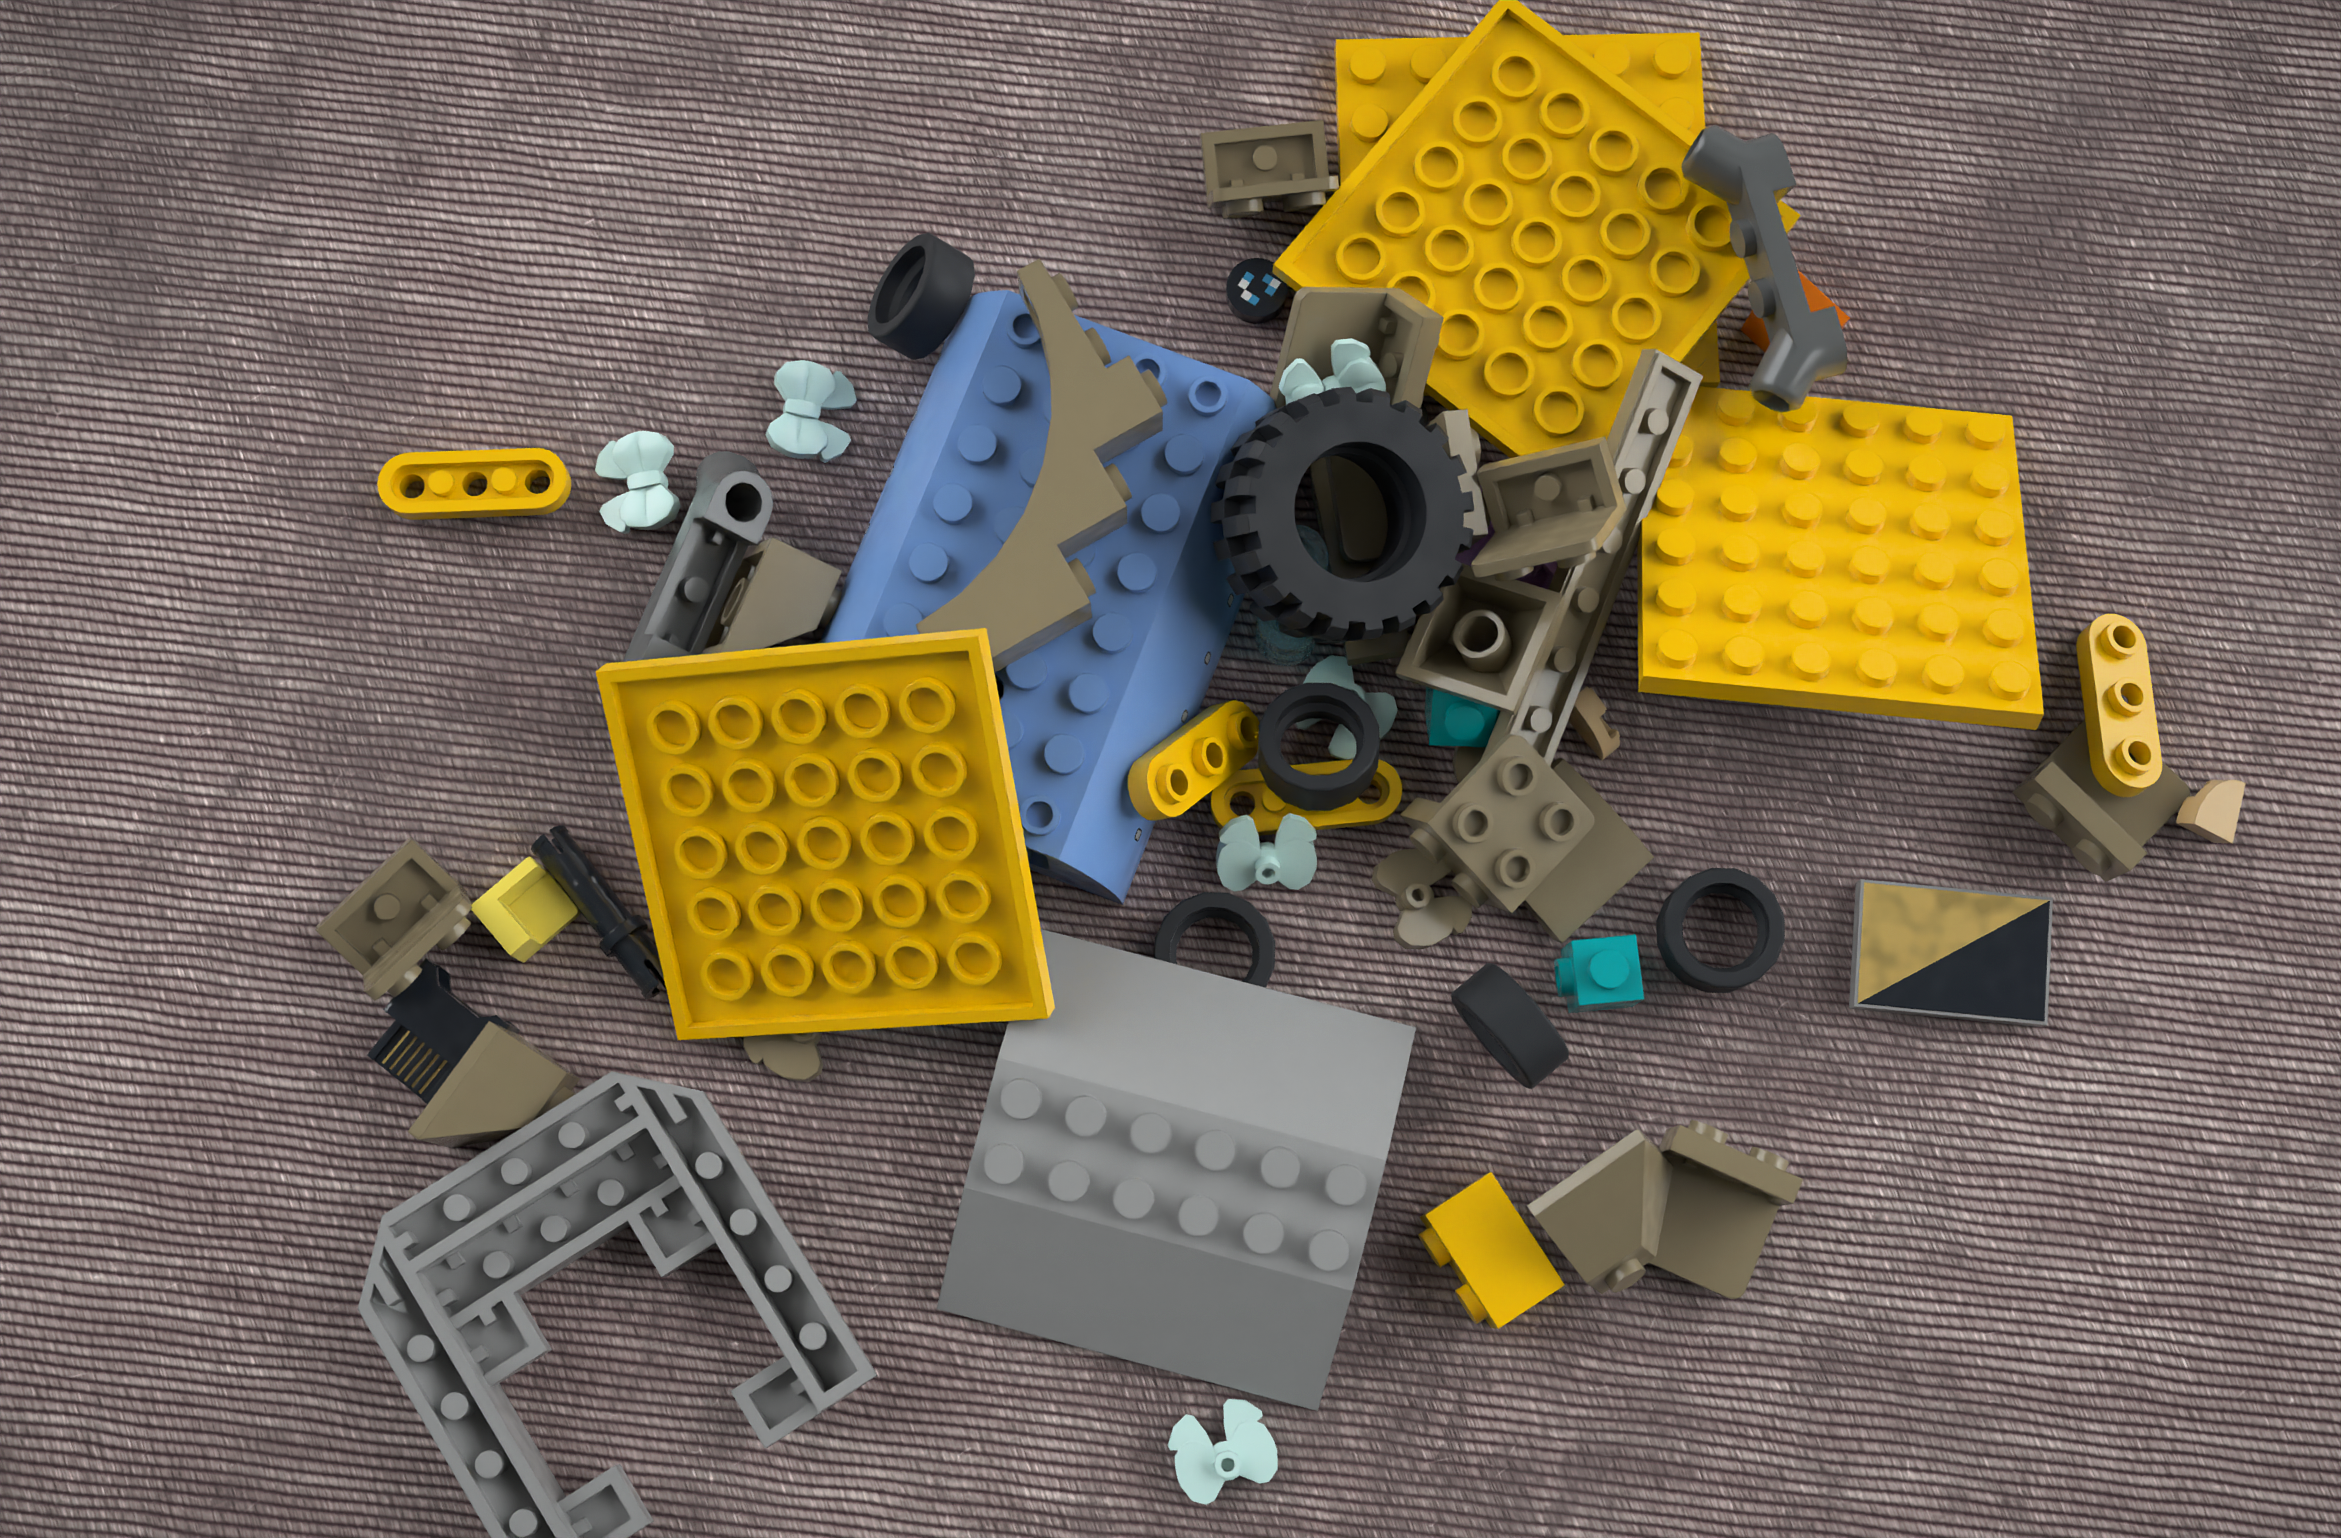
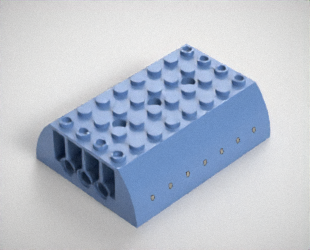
M1009 290L982 292L969 297L963 314L945 340L844 581L838 607L826 625L819 643L919 634L916 624L958 596L996 557L1024 514L1043 466L1051 420L1050 375L1041 338L1020 294ZM1074 315L1084 332L1093 327L1101 337L1111 357V363L1105 365L1106 368L1130 356L1140 373L1148 369L1153 373L1167 399V405L1161 407L1163 410V431L1102 464L1103 467H1106L1113 463L1129 487L1132 498L1125 502L1127 505L1128 524L1065 559L1068 563L1077 558L1085 568L1095 587L1096 593L1088 597L1091 602L1092 618L995 672V678L1004 687L1000 706L1030 870L1123 905L1156 822L1142 817L1131 802L1128 791L1130 768L1139 757L1198 715L1245 594L1236 595L1226 580L1228 576L1235 573L1230 558L1218 561L1213 542L1224 539L1223 525L1211 523V503L1223 500L1224 490L1218 488L1215 482L1221 466L1231 463L1235 459L1230 449L1239 437L1244 433L1254 430L1256 428L1255 421L1277 408L1275 407L1274 400L1248 379Z

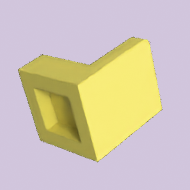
M527 857L471 905L473 913L508 954L523 963L580 915V910L543 865L532 857Z

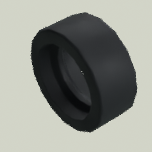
M924 233L914 237L893 258L878 283L867 317L868 332L876 340L911 360L927 357L949 336L963 314L971 295L975 277L973 260L965 253L931 233Z
M1304 683L1285 690L1267 706L1259 724L1258 767L1267 787L1283 802L1306 811H1331L1352 803L1369 788L1378 768L1380 750L1379 724L1370 706L1356 693L1333 683ZM1306 719H1328L1342 724L1353 734L1356 740V754L1352 763L1344 770L1331 775H1309L1293 769L1284 760L1281 754V739L1284 732L1293 724Z
M1710 868L1688 877L1665 899L1656 920L1657 946L1666 967L1682 983L1705 993H1730L1756 982L1777 962L1785 942L1784 914L1775 894L1757 877L1736 868ZM1711 893L1728 894L1740 899L1752 911L1757 923V941L1753 952L1742 963L1730 968H1713L1699 962L1689 952L1683 938V920L1688 908L1697 899Z
M1203 892L1182 900L1164 917L1155 936V959L1177 964V945L1182 934L1193 923L1206 918H1224L1237 924L1242 929L1252 947V965L1242 982L1267 987L1275 967V940L1267 919L1250 902L1230 893Z
M1485 964L1451 993L1452 1003L1469 1029L1493 1058L1522 1086L1533 1089L1569 1058V1050L1563 1038L1548 1017L1525 990L1496 964Z

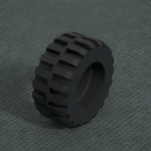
M1352 387L1332 388L1319 394L1313 393L1270 411L1255 421L1256 428L1242 434L1230 449L1235 459L1233 462L1221 466L1215 482L1218 488L1224 490L1223 500L1211 503V523L1223 525L1224 539L1213 542L1218 561L1230 558L1235 573L1228 576L1226 580L1236 595L1249 593L1254 599L1250 604L1249 610L1263 622L1277 620L1280 622V632L1297 639L1313 637L1315 643L1334 644L1379 638L1383 634L1396 633L1414 625L1417 615L1431 613L1444 600L1443 593L1439 590L1441 587L1456 584L1464 569L1462 563L1455 560L1457 552L1471 549L1474 532L1471 528L1463 527L1464 513L1474 511L1472 491L1462 493L1458 476L1467 473L1460 454L1448 457L1442 445L1448 441L1449 437L1437 423L1423 427L1418 422L1422 417V410L1407 400L1391 405V398L1388 392L1372 388L1358 393ZM1339 456L1361 467L1374 480L1385 502L1388 530L1384 548L1373 567L1366 574L1356 578H1339L1324 570L1308 554L1297 532L1294 504L1298 485L1310 464L1323 457Z

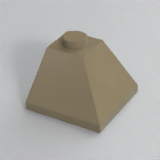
M774 537L760 542L759 545L747 548L702 654L763 649L817 629L819 623L827 625L841 599L842 591L836 589L835 586L842 571Z
M1462 563L1464 569L1456 584L1439 589L1443 593L1444 600L1431 613L1420 615L1395 674L1398 678L1516 716L1566 598L1564 594L1515 579L1496 581L1494 575L1475 577L1472 566Z
M489 1021L408 1130V1133L418 1140L448 1148L505 1139L575 1095L576 1093L572 1089L580 1078L520 1035Z
M1636 1129L1527 1206L1589 1286L1601 1294L1609 1289L1613 1293H1617L1632 1286L1641 1279L1646 1272L1643 1266L1656 1257L1673 1165L1656 1145L1639 1129Z

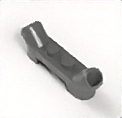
M1713 125L1702 129L1691 145L1681 165L1683 176L1685 179L1726 201L1732 218L1730 224L1731 244L1736 255L1745 260L1751 279L1748 286L1750 305L1756 317L1763 318L1770 340V345L1748 385L1752 396L1760 404L1782 413L1800 409L1814 381L1841 375L1845 372L1848 357L1843 331L1835 306L1810 312L1777 203L1797 185L1783 143L1774 133L1744 141L1718 125Z
M718 451L706 456L698 465L696 472V494L622 662L702 654L748 546L759 545L772 513V492L766 481L760 477L756 466L744 456L729 451Z

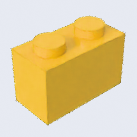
M1492 1172L1483 1175L1420 1216V1219L1427 1228L1418 1234L1420 1240L1439 1268L1449 1263L1463 1284L1455 1290V1293L1475 1324L1485 1319L1491 1328L1499 1329L1565 1285Z

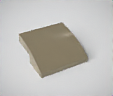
M1558 758L1550 767L1593 813L1594 825L1522 903L1553 940L1563 943L1645 867L1654 856L1599 793L1568 762Z

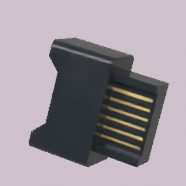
M425 958L419 965L422 971L403 992L393 997L383 1009L395 1021L369 1051L367 1056L377 1062L428 1105L489 1021L516 1034L519 1033L520 1029L510 1021L502 1020L497 1015L481 1016L452 992L451 974L437 963Z

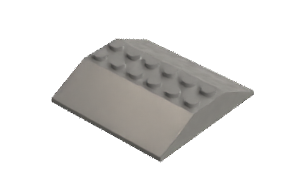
M1041 929L1055 1009L1048 1019L1008 1022L963 1188L937 1309L1318 1411L1354 1289L1381 1184L1416 1027Z

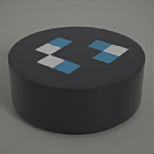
M1250 258L1237 264L1230 272L1226 284V301L1231 312L1240 320L1252 324L1266 323L1276 318L1283 310L1287 300L1288 285L1272 273L1274 262L1263 258Z

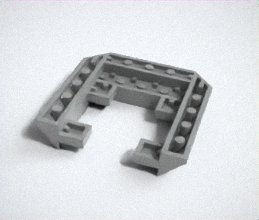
M611 1071L382 1215L358 1311L491 1538H629L654 1522L620 1464L608 1469L566 1497L500 1385L502 1381L552 1350L522 1300L521 1295L630 1226L661 1277L669 1276L712 1247L718 1245L785 1355L730 1391L764 1448L770 1447L814 1417L830 1409L877 1376L870 1361L703 1091Z

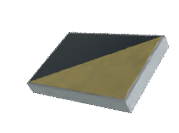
M1860 879L1856 882L1849 1009L2033 1027L2046 1026L2048 1023L2053 898Z

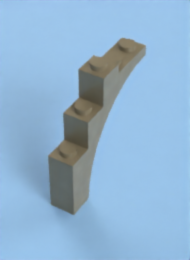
M1040 258L1017 270L1019 293L1041 338L1050 375L1051 420L1043 466L1024 514L996 557L958 596L916 624L919 634L986 628L994 673L1092 618L1091 602L1088 597L1096 593L1095 587L1085 568L1077 558L1068 563L1065 559L1128 524L1127 505L1125 502L1132 498L1129 487L1113 463L1106 467H1103L1102 464L1163 431V410L1161 407L1167 405L1166 396L1153 373L1149 369L1140 373L1130 356L1107 368L1105 367V365L1111 363V357L1104 342L1093 327L1085 332L1083 331L1072 311L1078 308V303L1069 284L1060 273L1051 277Z

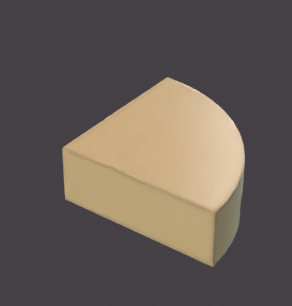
M1585 687L1579 692L1568 721L1597 756L1604 760L1620 746V735L1618 730L1611 729L1601 716L1607 710L1603 702L1592 688Z
M2239 780L2207 781V784L2204 785L2195 797L2188 796L2184 800L2178 813L2176 824L2213 843H2233L2246 783Z

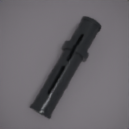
M558 825L549 830L554 837L551 840L553 845L545 834L541 835L531 846V851L535 856H538L602 939L599 943L601 950L608 958L614 956L617 958L642 991L641 994L645 999H650L660 994L657 988L659 985L657 979L665 989L666 985L657 947L646 934L648 930L646 922L640 915L632 916L570 836L568 829L564 825Z

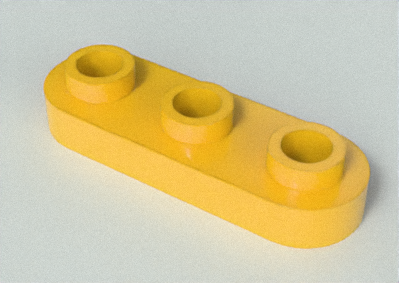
M543 448L409 452L399 454L386 462L379 473L377 486L382 501L391 511L399 517L409 520L532 516L549 514L559 509L569 497L571 477L560 458L553 452ZM542 476L550 478V485L543 493L535 494L530 491V486L536 478ZM474 480H487V488L482 494L478 496L468 495L469 485ZM415 481L424 482V491L420 496L416 498L406 497V489L411 483Z
M2105 614L2095 619L2082 630L2076 642L2090 762L2096 780L2104 789L2116 796L2133 797L2154 784L2162 772V757L2147 646L2142 632L2132 621L2117 614ZM2121 695L2127 698L2128 704L2123 700ZM2129 753L2136 758V762L2131 759Z
M1237 700L1209 706L1139 757L1132 764L1128 775L1129 796L1136 811L1150 821L1179 816L1250 762L1258 751L1260 724L1250 708Z
M1353 759L1290 766L1309 775H1331L1346 769ZM1379 759L1378 768L1371 781V784L1376 786L1380 792V799L1376 803L1366 804L1357 798L1352 803L1331 811H1306L1283 802L1267 787L1259 768L1238 770L1213 789L1210 805L1211 814L1215 823L1222 829L1231 819L1240 817L1231 810L1230 802L1237 796H1247L1254 803V810L1248 816L1253 818L1259 836L1276 834L1283 817L1289 813L1305 817L1316 830L1374 825L1387 820L1396 811L1402 797V783L1396 770L1387 762Z

